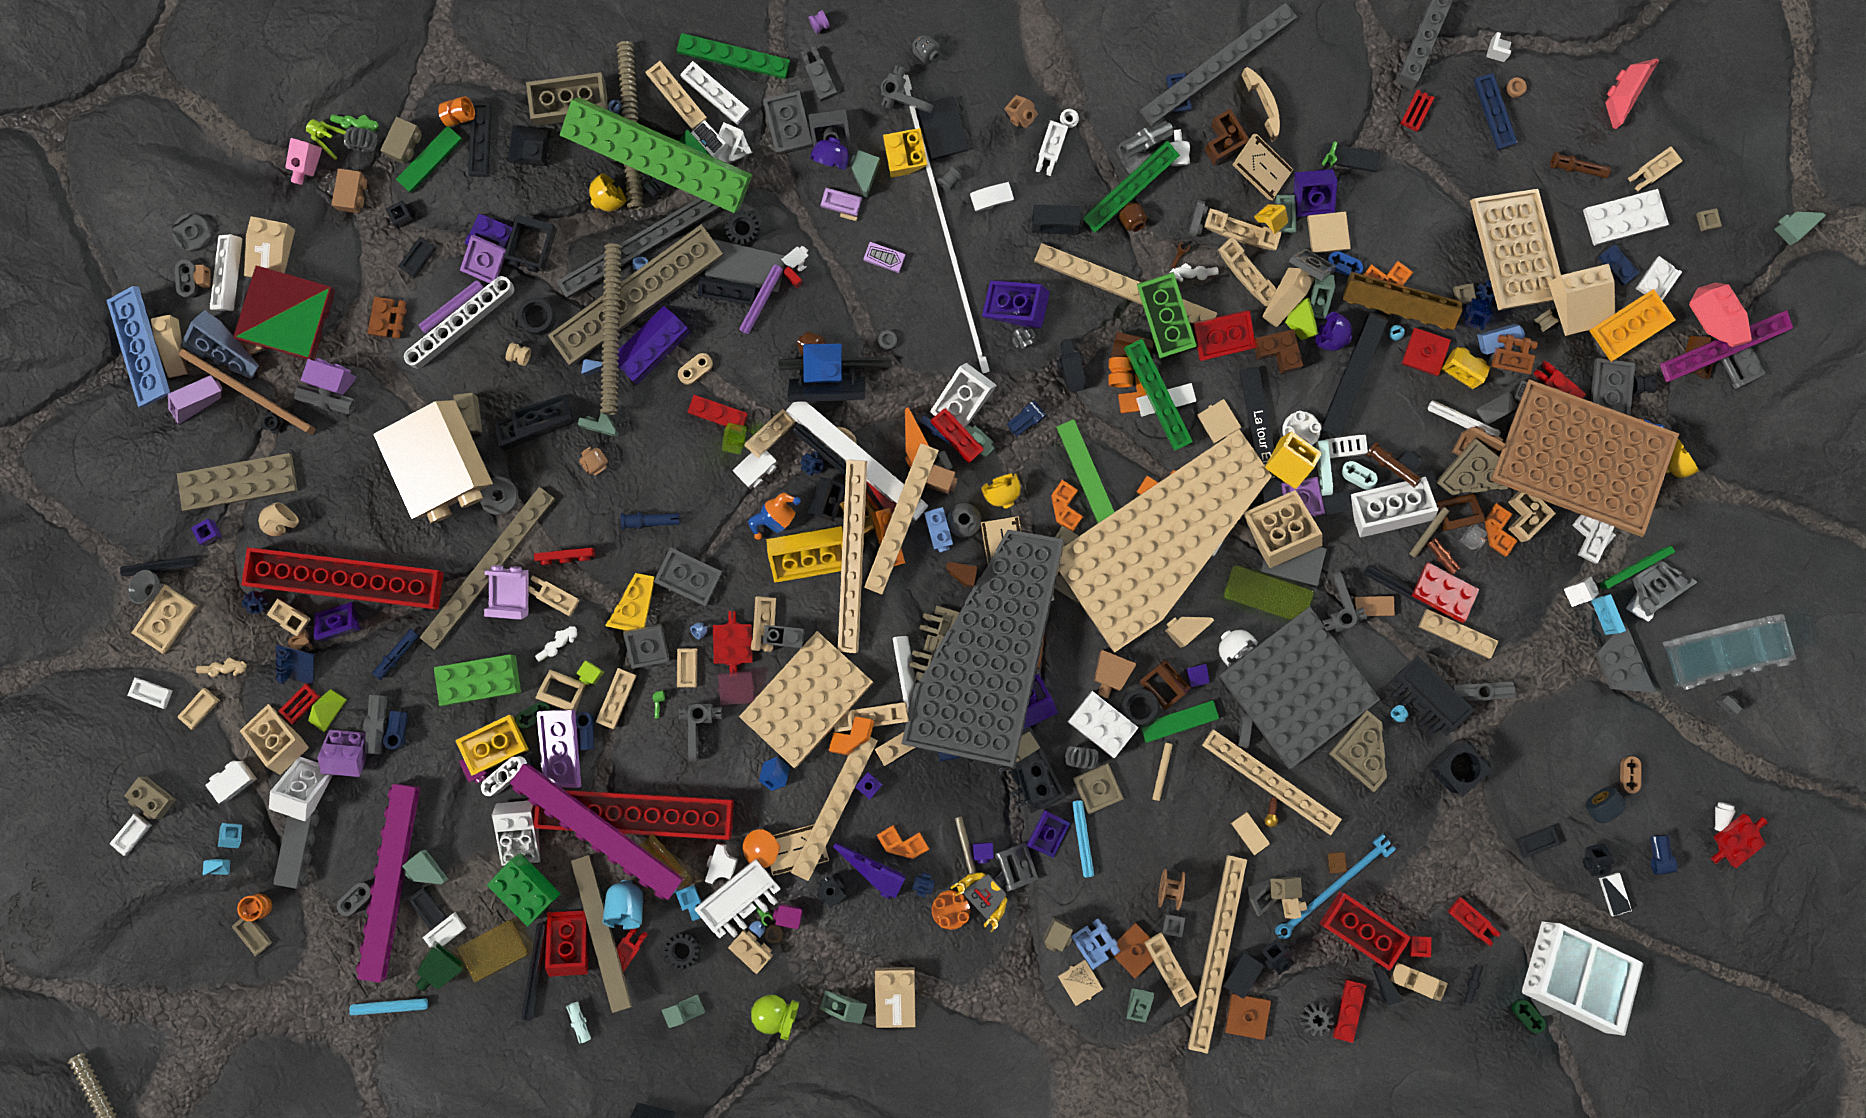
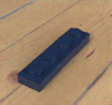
M1494 73L1475 78L1474 84L1497 151L1516 145L1517 140Z

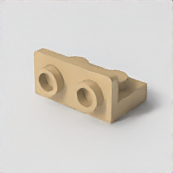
M744 929L728 948L757 974L772 958V950L764 943L761 945L756 940L757 936L749 930L747 932Z

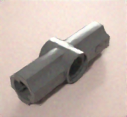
M1166 121L1150 129L1146 127L1136 133L1135 136L1119 144V152L1126 159L1142 151L1146 153L1156 147L1158 143L1174 135L1173 127Z
M300 383L294 392V399L313 404L315 407L328 411L334 410L351 415L356 406V400Z
M1513 681L1453 685V689L1465 701L1515 698ZM1482 686L1488 689V694L1485 697L1479 694V689Z
M369 695L368 715L364 719V732H366L364 753L383 754V739L388 728V718L386 716L387 696Z

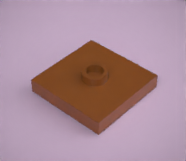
M1136 923L1116 940L1118 943L1117 947L1121 952L1114 956L1134 978L1154 961L1144 943L1151 938Z
M1231 993L1225 1033L1265 1040L1271 1001L1246 996L1243 999L1235 993Z

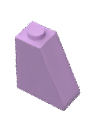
M210 375L169 393L168 409L176 422L180 424L221 398L222 386L218 380H214Z

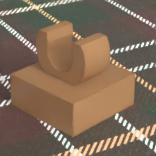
M306 629L302 631L300 636H293L289 639V648L304 651L301 647L308 646L310 650L313 649L310 634Z

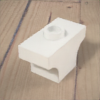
M1591 576L1564 589L1572 607L1593 600L1599 594L1598 588Z
M718 843L713 856H709L706 865L709 867L705 882L713 884L719 877L728 879L733 877L738 859L731 857L727 853L725 844Z

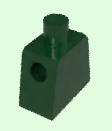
M434 941L418 967L417 974L421 978L417 981L416 986L422 991H425L430 984L436 989H440L463 970L464 962L437 941Z

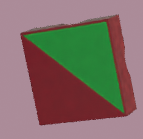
M256 265L233 338L245 344L263 349L277 350L288 356L305 361L308 359L315 361L322 338V328L329 315L336 291L330 286Z

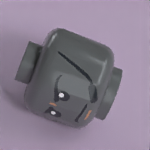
M920 35L912 44L913 54L923 63L934 62L940 55V45L930 35Z

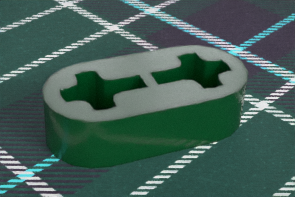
M538 702L523 710L516 717L517 725L521 728H530L538 724L535 713L540 710V706L546 707L547 710H552L550 704ZM523 715L526 717L530 715L533 716V718L528 720V725L526 723H521V720H523Z
M1517 999L1513 1003L1512 1010L1528 1030L1533 1033H1541L1545 1029V1020L1530 1002L1524 999ZM1520 1004L1526 1005L1525 1010L1528 1012L1527 1015L1522 1011L1519 1012ZM1531 1017L1538 1021V1028L1533 1026V1022L1530 1020Z

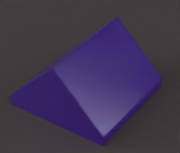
M353 602L315 613L314 639L316 641L325 642L361 630Z
M1043 809L1027 842V846L1054 858L1070 823Z

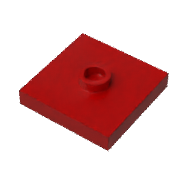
M1414 328L1401 364L1434 376H1439L1451 340Z

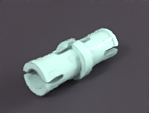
M578 1001L567 1005L566 1008L572 1021L570 1024L571 1027H574L578 1042L584 1043L590 1040L591 1037L585 1023L587 1021L585 1017L583 1018Z

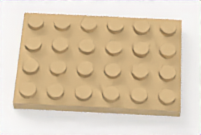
M1532 189L1472 199L1470 203L1498 310L1554 301L1548 282L1561 274L1539 190Z
M816 631L802 649L795 654L739 717L796 769L874 682Z

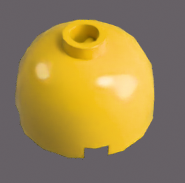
M601 173L591 182L589 194L592 199L591 204L596 209L600 208L603 211L611 212L621 208L627 200L620 187L616 188L612 184L615 181L604 173Z
M1677 439L1666 473L1671 472L1675 477L1687 478L1699 472L1681 441Z
M1012 473L993 479V483L989 486L988 483L982 486L981 490L986 500L991 505L1003 506V508L1014 505L1013 501L1019 497L1021 490L1017 474L1013 476Z

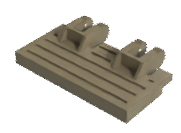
M936 606L934 614L941 615L942 618L924 613L923 618L939 622L940 625L938 629L927 625H920V629L937 634V636L928 635L923 650L931 652V655L913 650L912 655L929 659V666L934 653L947 631L951 629L960 612ZM916 662L909 663L910 667L926 671L928 666H923ZM917 672L915 680L920 681L924 673Z

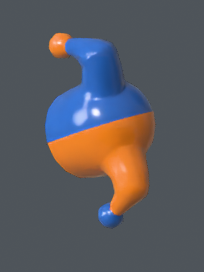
M783 492L775 499L765 502L761 512L748 520V524L754 533V538L760 540L763 537L762 533L759 532L760 525H766L776 533L783 531L795 516V511L787 505V502L799 505L801 502L800 498Z

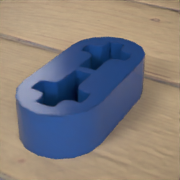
M1335 251L1327 259L1328 262L1333 264V259L1339 257L1338 261L1341 263L1335 265V271L1348 277L1352 269L1348 266L1356 265L1357 270L1354 273L1360 274L1363 271L1361 261L1342 252Z

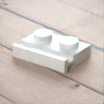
M1657 257L1636 289L1644 295L1654 289L1661 300H1663L1682 271H1678L1673 265L1661 257Z

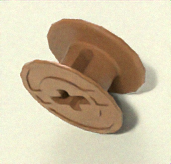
M1164 868L1159 887L1158 907L1162 906L1164 898L1176 900V910L1179 911L1184 893L1185 872L1180 874L1179 881L1167 879V869Z

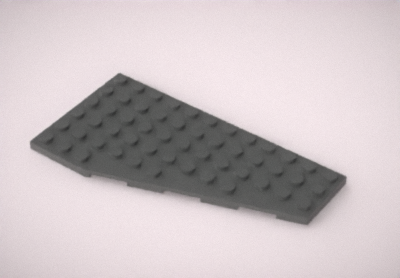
M1007 530L995 550L996 553L970 592L964 607L951 629L947 631L934 653V657L927 670L924 672L919 683L914 687L908 713L909 722H906L901 744L1015 768L1064 547V539Z

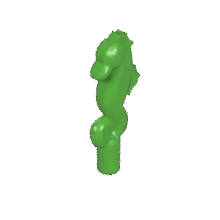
M332 114L330 118L331 122L339 123L345 129L353 125L354 127L369 129V131L375 132L379 128V124L376 121L370 120L366 115L355 119L349 115L342 117Z

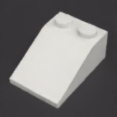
M965 363L958 368L930 412L936 416L946 408L966 428L997 385L968 363Z
M299 757L270 791L269 809L306 822L315 810L333 775L321 774L319 763Z

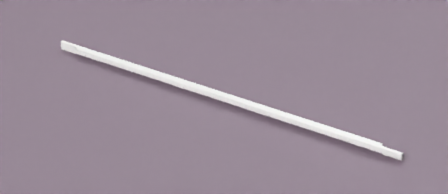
M904 75L903 78L906 79L904 85L905 93L911 96L910 90L912 87L909 76ZM909 106L915 129H918L920 126L915 108ZM924 144L927 160L926 170L982 374L989 372L986 356L982 357L977 332Z

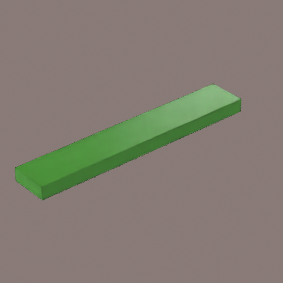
M1073 419L1056 428L1096 521L1100 523L1115 512Z

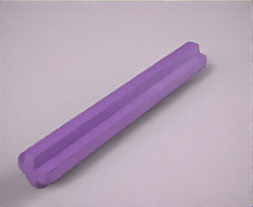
M773 265L747 313L740 331L746 334L750 333L783 271L780 266Z
M475 281L421 322L419 324L420 329L427 333L479 293L483 289L481 283Z

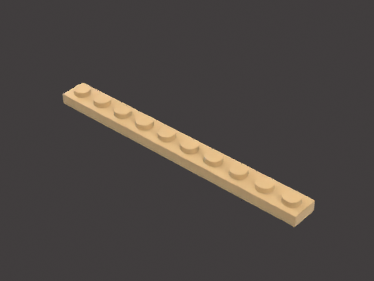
M1041 243L1034 260L1035 263L1143 305L1137 284L1141 282ZM1182 299L1191 325L1194 322L1215 318L1217 315L1214 311Z
M846 460L838 650L849 653H857L859 649L867 461Z
M1229 855L1226 857L1188 1043V1049L1208 1054L1247 859Z

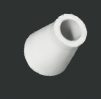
M1718 802V806H1715V830L1722 831L1730 824L1736 812L1734 805Z

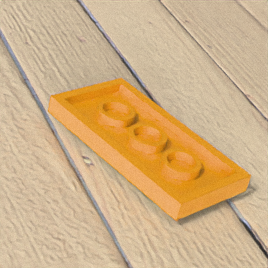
M1653 289L1589 331L1612 362L1674 322L1675 318Z

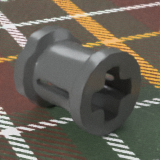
M951 166L942 178L937 179L942 188L950 192L952 185L956 181L962 179L960 173Z

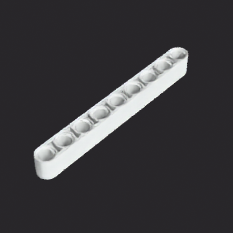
M793 402L786 410L787 414L845 462L848 459L867 461V482L891 502H898L904 487L901 481L807 402ZM921 498L912 518L914 521L928 507Z

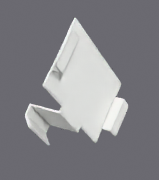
M804 246L796 247L781 260L791 268L799 265L797 270L802 271L807 267L803 264L804 259L809 256L806 254L808 250Z

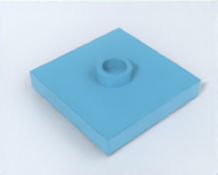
M1611 594L1591 600L1606 635L1626 631Z

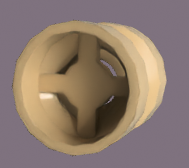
M512 342L507 349L506 360L510 362L517 361L519 365L526 366L530 359L531 349L528 347L521 348L518 344Z

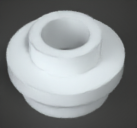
M1066 109L1060 115L1061 124L1067 125L1068 128L1075 127L1079 121L1078 113L1073 109ZM1066 117H1072L1073 120L1068 122Z

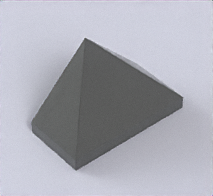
M1509 391L1477 408L1476 412L1482 422L1488 425L1517 409L1518 405Z
M1270 879L1248 887L1249 898L1257 916H1261L1278 900L1271 899Z

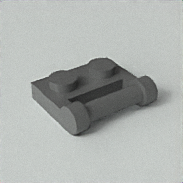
M1752 347L1731 355L1743 379H1740L1729 357L1721 359L1733 382L1734 390L1766 374Z
M1026 842L995 853L1007 882V891L1038 880ZM1008 855L1010 857L1017 878L1016 882H1014L1006 856Z

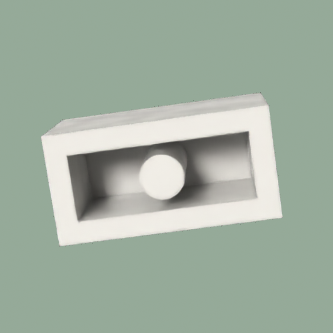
M768 451L760 458L751 453L733 472L750 489L752 487L757 488L763 482L762 478L766 474L770 475L776 470L778 463Z
M234 760L225 766L226 770L222 773L214 774L210 777V782L205 785L219 804L227 803L257 780L244 761Z

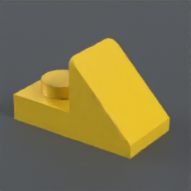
M1267 204L1254 216L1259 223H1266L1274 234L1288 223L1284 205Z

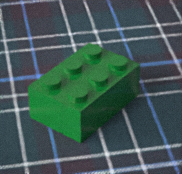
M521 852L510 859L487 884L527 927L537 920L561 895Z

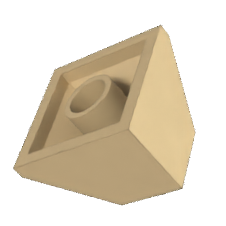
M1174 617L1166 624L1168 628L1165 631L1181 648L1192 641L1214 620L1213 618L1180 617L1179 619Z

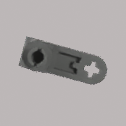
M895 65L893 74L889 73L887 79L881 84V95L884 96L881 106L892 109L894 101L932 113L934 107L932 104L904 94L906 79L903 77L906 69ZM895 85V91L890 93V89Z
M1340 570L1332 573L1344 609L1330 614L1331 618L1322 620L1323 625L1329 624V626L1325 627L1326 632L1333 629L1336 632L1358 626V621L1367 619L1366 613L1360 615L1365 612L1363 607L1354 610ZM1343 614L1351 616L1352 621L1350 624H1344L1341 621Z
M689 704L688 708H679V713H684V715H679V720H688L689 762H698V723H713V719L721 720L723 714H717V712H723L722 707L713 708V704ZM697 708L703 710L704 714L701 719H696L694 716V711Z

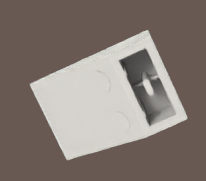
M529 801L496 803L492 819L502 866L506 865L510 859L520 852L530 863L541 861L539 829H534L535 806Z

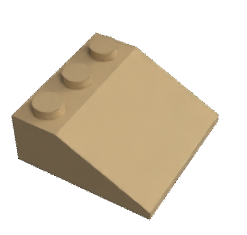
M1609 264L1560 275L1548 282L1565 336L1588 331L1615 314V282Z
M1296 490L1250 509L1243 514L1269 568L1322 546V532Z

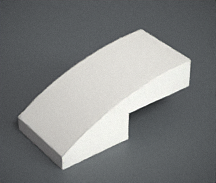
M1009 182L983 188L970 194L976 212L992 209L996 205L1011 203L1014 200Z

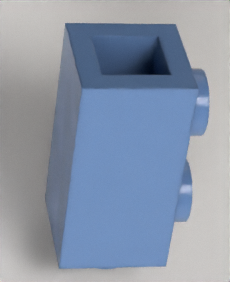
M1512 324L1477 334L1481 353L1490 354L1495 352L1496 348L1503 349L1504 343L1497 342L1499 335L1506 336L1509 334L1515 338H1525L1523 328L1520 325Z
M943 507L924 512L934 551L938 550L939 553L949 551L953 543Z

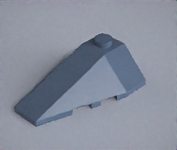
M204 310L191 321L181 343V346L199 358H209L216 365H226L231 371L250 379L254 377L259 367L244 347L233 338L234 336L224 324L213 315Z

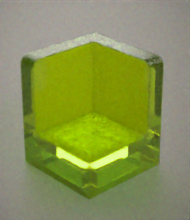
M728 423L724 430L722 451L741 454L745 445L747 427Z

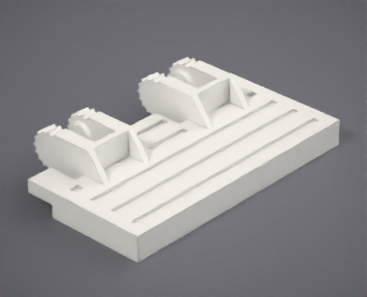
M755 859L695 907V911L719 938L726 934L721 926H724L735 938L738 935L737 931L728 921L733 918L740 928L746 929L747 925L742 918L744 919L756 909L752 901L765 913L768 911L767 906L758 896L764 893L770 903L775 905L778 901L772 893L775 894L780 890V887L758 860Z

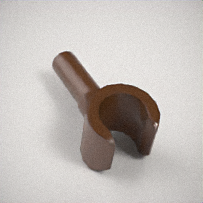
M1183 241L1179 243L1177 255L1171 265L1174 269L1180 258L1186 255L1190 248L1189 245L1186 250L1181 249Z

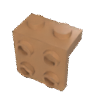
M1475 426L1461 433L1452 453L1459 456L1474 437L1495 454L1504 449L1506 444L1502 442L1503 440L1500 437L1490 436L1485 433L1486 431L1483 428Z

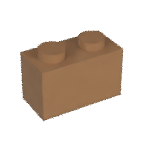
M338 169L332 206L339 211L360 213V208L364 205L363 192L367 188L366 177L359 171Z
M933 465L927 480V488L949 495L950 491L954 492L957 484L955 472Z

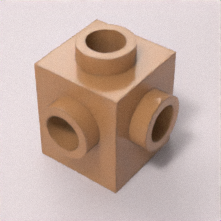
M1015 95L1004 108L1011 117L1010 121L1017 127L1020 125L1027 128L1038 115L1034 109V103L1018 95Z

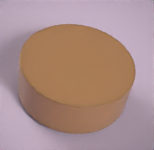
M1518 77L1511 79L1506 86L1507 94L1513 98L1521 97L1527 89L1526 82Z

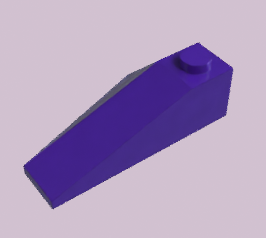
M837 842L834 844L833 847L877 890L881 891V896L890 900L892 897L896 898L906 875Z

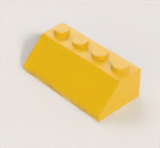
M842 526L766 539L767 553L774 583L841 571Z

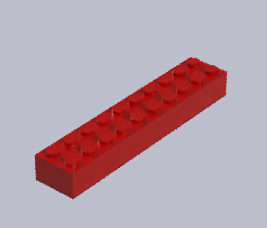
M247 547L241 586L438 610L444 572Z
M565 790L623 834L724 840L732 838L734 799ZM535 806L534 829L567 830L559 824L560 820L556 817L551 818L544 813L545 809L541 806Z

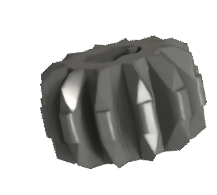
M358 127L346 129L344 145L349 149L371 153L377 146V135L373 131Z
M1069 746L1065 755L1066 763L1069 766L1088 769L1096 768L1099 758L1096 749L1080 746Z
M1311 1002V1009L1304 1006L1303 1009L1306 1011V1014L1300 1013V1017L1304 1018L1300 1022L1302 1026H1305L1304 1031H1311L1312 1036H1315L1317 1031L1320 1036H1323V1030L1330 1032L1327 1025H1334V1022L1328 1020L1333 1017L1332 1013H1328L1329 1007H1323V1004L1318 1002L1317 1006ZM1316 1015L1321 1018L1320 1020L1318 1019V1023L1313 1021V1019H1316L1314 1018Z

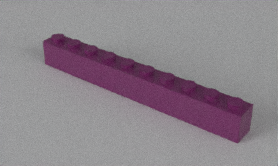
M528 763L523 764L510 781V784L514 786L512 789L516 793L529 797L528 801L536 807L539 805L544 808V813L551 818L556 817L561 821L559 824L567 830L571 828L576 832L575 836L584 842L586 840L592 844L591 848L596 852L605 853L611 863L615 865L617 863L624 867L623 871L629 876L635 875L640 879L638 882L642 886L654 889V894L660 899L664 900L666 898L669 900L683 882L684 878Z
M397 783L392 784L388 791V798L390 800L384 812L386 822L385 826L381 829V837L383 839L377 851L379 861L374 868L375 883L372 884L370 889L372 899L367 907V915L369 916L363 928L365 938L364 942L361 943L359 951L362 955L356 967L357 979L381 983L387 977L405 877L403 865L408 860L421 787Z

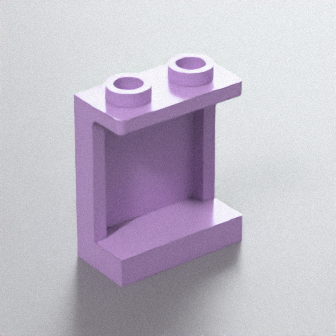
M493 565L490 569L486 570L485 575H489V607L484 609V616L523 619L528 616V570H522V567L517 566L503 569L502 565Z

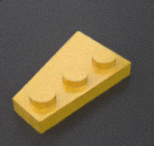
M635 573L621 601L616 606L614 613L605 626L622 630L645 627L655 577Z

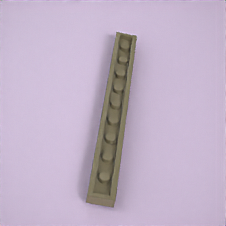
M541 487L536 490L423 632L420 639L435 650L440 646L489 584V575H485V571L493 565L503 566L556 500Z

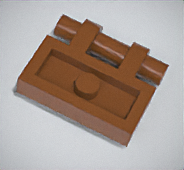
M374 297L368 334L388 338L389 331H393L392 338L400 339L401 332L404 329L402 325L403 318L407 313V309H405L406 301L399 300L398 307H394L395 301L393 299ZM393 314H396L395 324H391Z
M1509 334L1506 336L1499 335L1497 342L1504 343V348L1495 349L1491 367L1531 375L1535 355H1530L1528 352L1529 348H1537V342L1531 341L1529 338H1515ZM1512 346H1520V352L1511 351Z

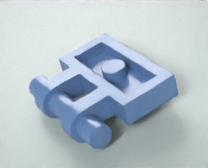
M1099 918L1093 922L1096 927L1094 931L1091 932L1089 927L1085 926L1071 936L1092 970H1095L1109 960L1106 955L1108 950H1111L1114 956L1121 952L1117 947V941L1112 939L1107 931V926L1102 924ZM1099 935L1102 936L1106 943L1102 947L1096 939Z

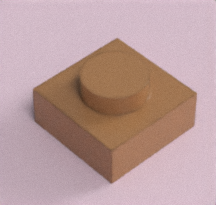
M195 265L196 271H194L193 277L196 284L202 288H211L210 269L204 265Z

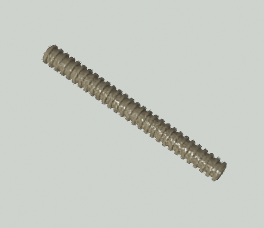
M621 41L617 43V53L619 54L617 56L618 70L620 71L618 73L620 76L619 87L621 88L620 99H622L620 101L622 105L621 116L637 123L638 117L636 116H638V112L636 110L638 107L636 106L637 100H635L637 98L635 94L637 90L635 89L636 83H634L636 81L634 77L636 74L634 72L635 66H633L635 64L633 60L634 49H632L634 45L629 41ZM624 164L626 168L625 179H627L625 184L628 191L626 193V196H628L626 200L629 202L627 208L633 210L641 209L644 207L642 203L644 201L642 197L643 192L641 191L643 190L641 186L643 182L640 180L642 178L641 171Z
M609 243L604 246L606 249L604 252L606 255L604 257L606 261L604 263L606 267L604 272L606 274H604L605 286L603 287L605 290L603 292L605 296L603 298L605 302L603 303L605 308L603 309V313H605L603 319L605 320L602 322L604 325L602 327L604 331L602 333L604 337L602 339V342H604L602 344V348H604L602 354L604 356H602L603 362L601 363L603 366L601 368L603 372L601 374L603 378L601 380L603 384L601 385V389H603L601 395L603 397H601L602 403L600 406L602 409L600 412L606 415H614L618 413L616 409L618 407L616 403L618 401L616 397L618 395L616 391L618 386L616 384H618L617 378L619 377L617 374L619 371L617 368L619 366L617 362L619 360L617 356L619 354L617 350L619 345L617 343H619L618 337L620 336L618 333L620 330L618 327L620 325L618 321L620 319L618 315L620 314L618 309L620 304L618 302H620L619 296L621 295L619 292L621 290L619 286L621 284L619 280L621 279L619 274L621 273V269H619L621 263L619 262L621 261L620 256L622 252L620 250L622 247L619 244Z
M80 1053L69 1059L68 1064L72 1065L70 1068L71 1070L74 1069L75 1072L73 1074L77 1075L76 1080H79V1085L83 1086L82 1091L86 1092L85 1097L88 1096L89 1099L87 1101L91 1102L90 1107L94 1108L93 1113L97 1114L96 1118H116L117 1114L113 1113L114 1108L110 1107L111 1102L107 1101L108 1096L105 1097V1091L101 1090L103 1088L102 1085L99 1086L98 1084L100 1081L96 1080L97 1075L93 1074L94 1069L91 1070L90 1068L92 1065L88 1064L89 1059L84 1057L86 1054Z

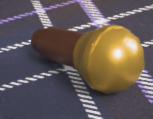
M1271 797L1269 811L1264 820L1268 827H1275L1278 823L1276 815L1277 798Z

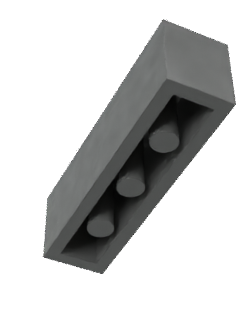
M314 810L306 822L287 815L274 885L297 889L303 887L306 883V868L311 861L310 849L315 842L314 829L319 823L318 810Z

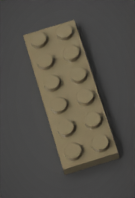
M290 453L177 473L181 507L184 512L298 491L293 458Z

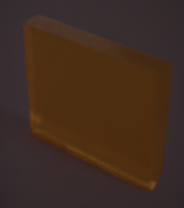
M1345 852L1329 853L1330 873L1347 872Z

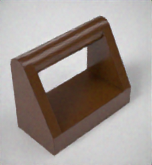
M1474 493L1436 502L1438 513L1443 507L1446 508L1470 502L1474 515L1450 522L1446 515L1441 522L1442 532L1485 521Z
M948 562L946 564V571L962 585L973 589L977 567Z
M1166 659L1139 681L1146 690L1152 692L1164 710H1167L1191 688ZM1156 672L1177 694L1169 702L1148 681Z

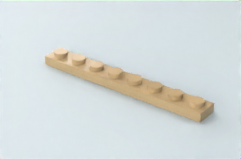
M920 443L864 588L883 594L939 450Z
M1214 729L1211 730L1203 742L1202 746L1327 834L1332 835L1342 820Z
M870 737V740L860 744L848 755L791 873L809 881L878 740Z

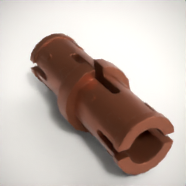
M1437 537L1426 544L1436 555V560L1441 562L1450 574L1455 573L1461 568L1451 557V552L1443 547Z

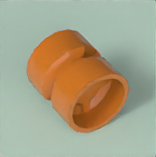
M466 96L439 104L440 119L447 127L457 125L460 122L471 121L475 117L473 104Z
M1109 358V369L1112 373L1108 375V386L1115 388L1132 387L1133 375L1130 372L1133 370V366L1129 358Z
M261 893L246 896L238 903V915L245 921L265 918L272 910V902L267 895Z

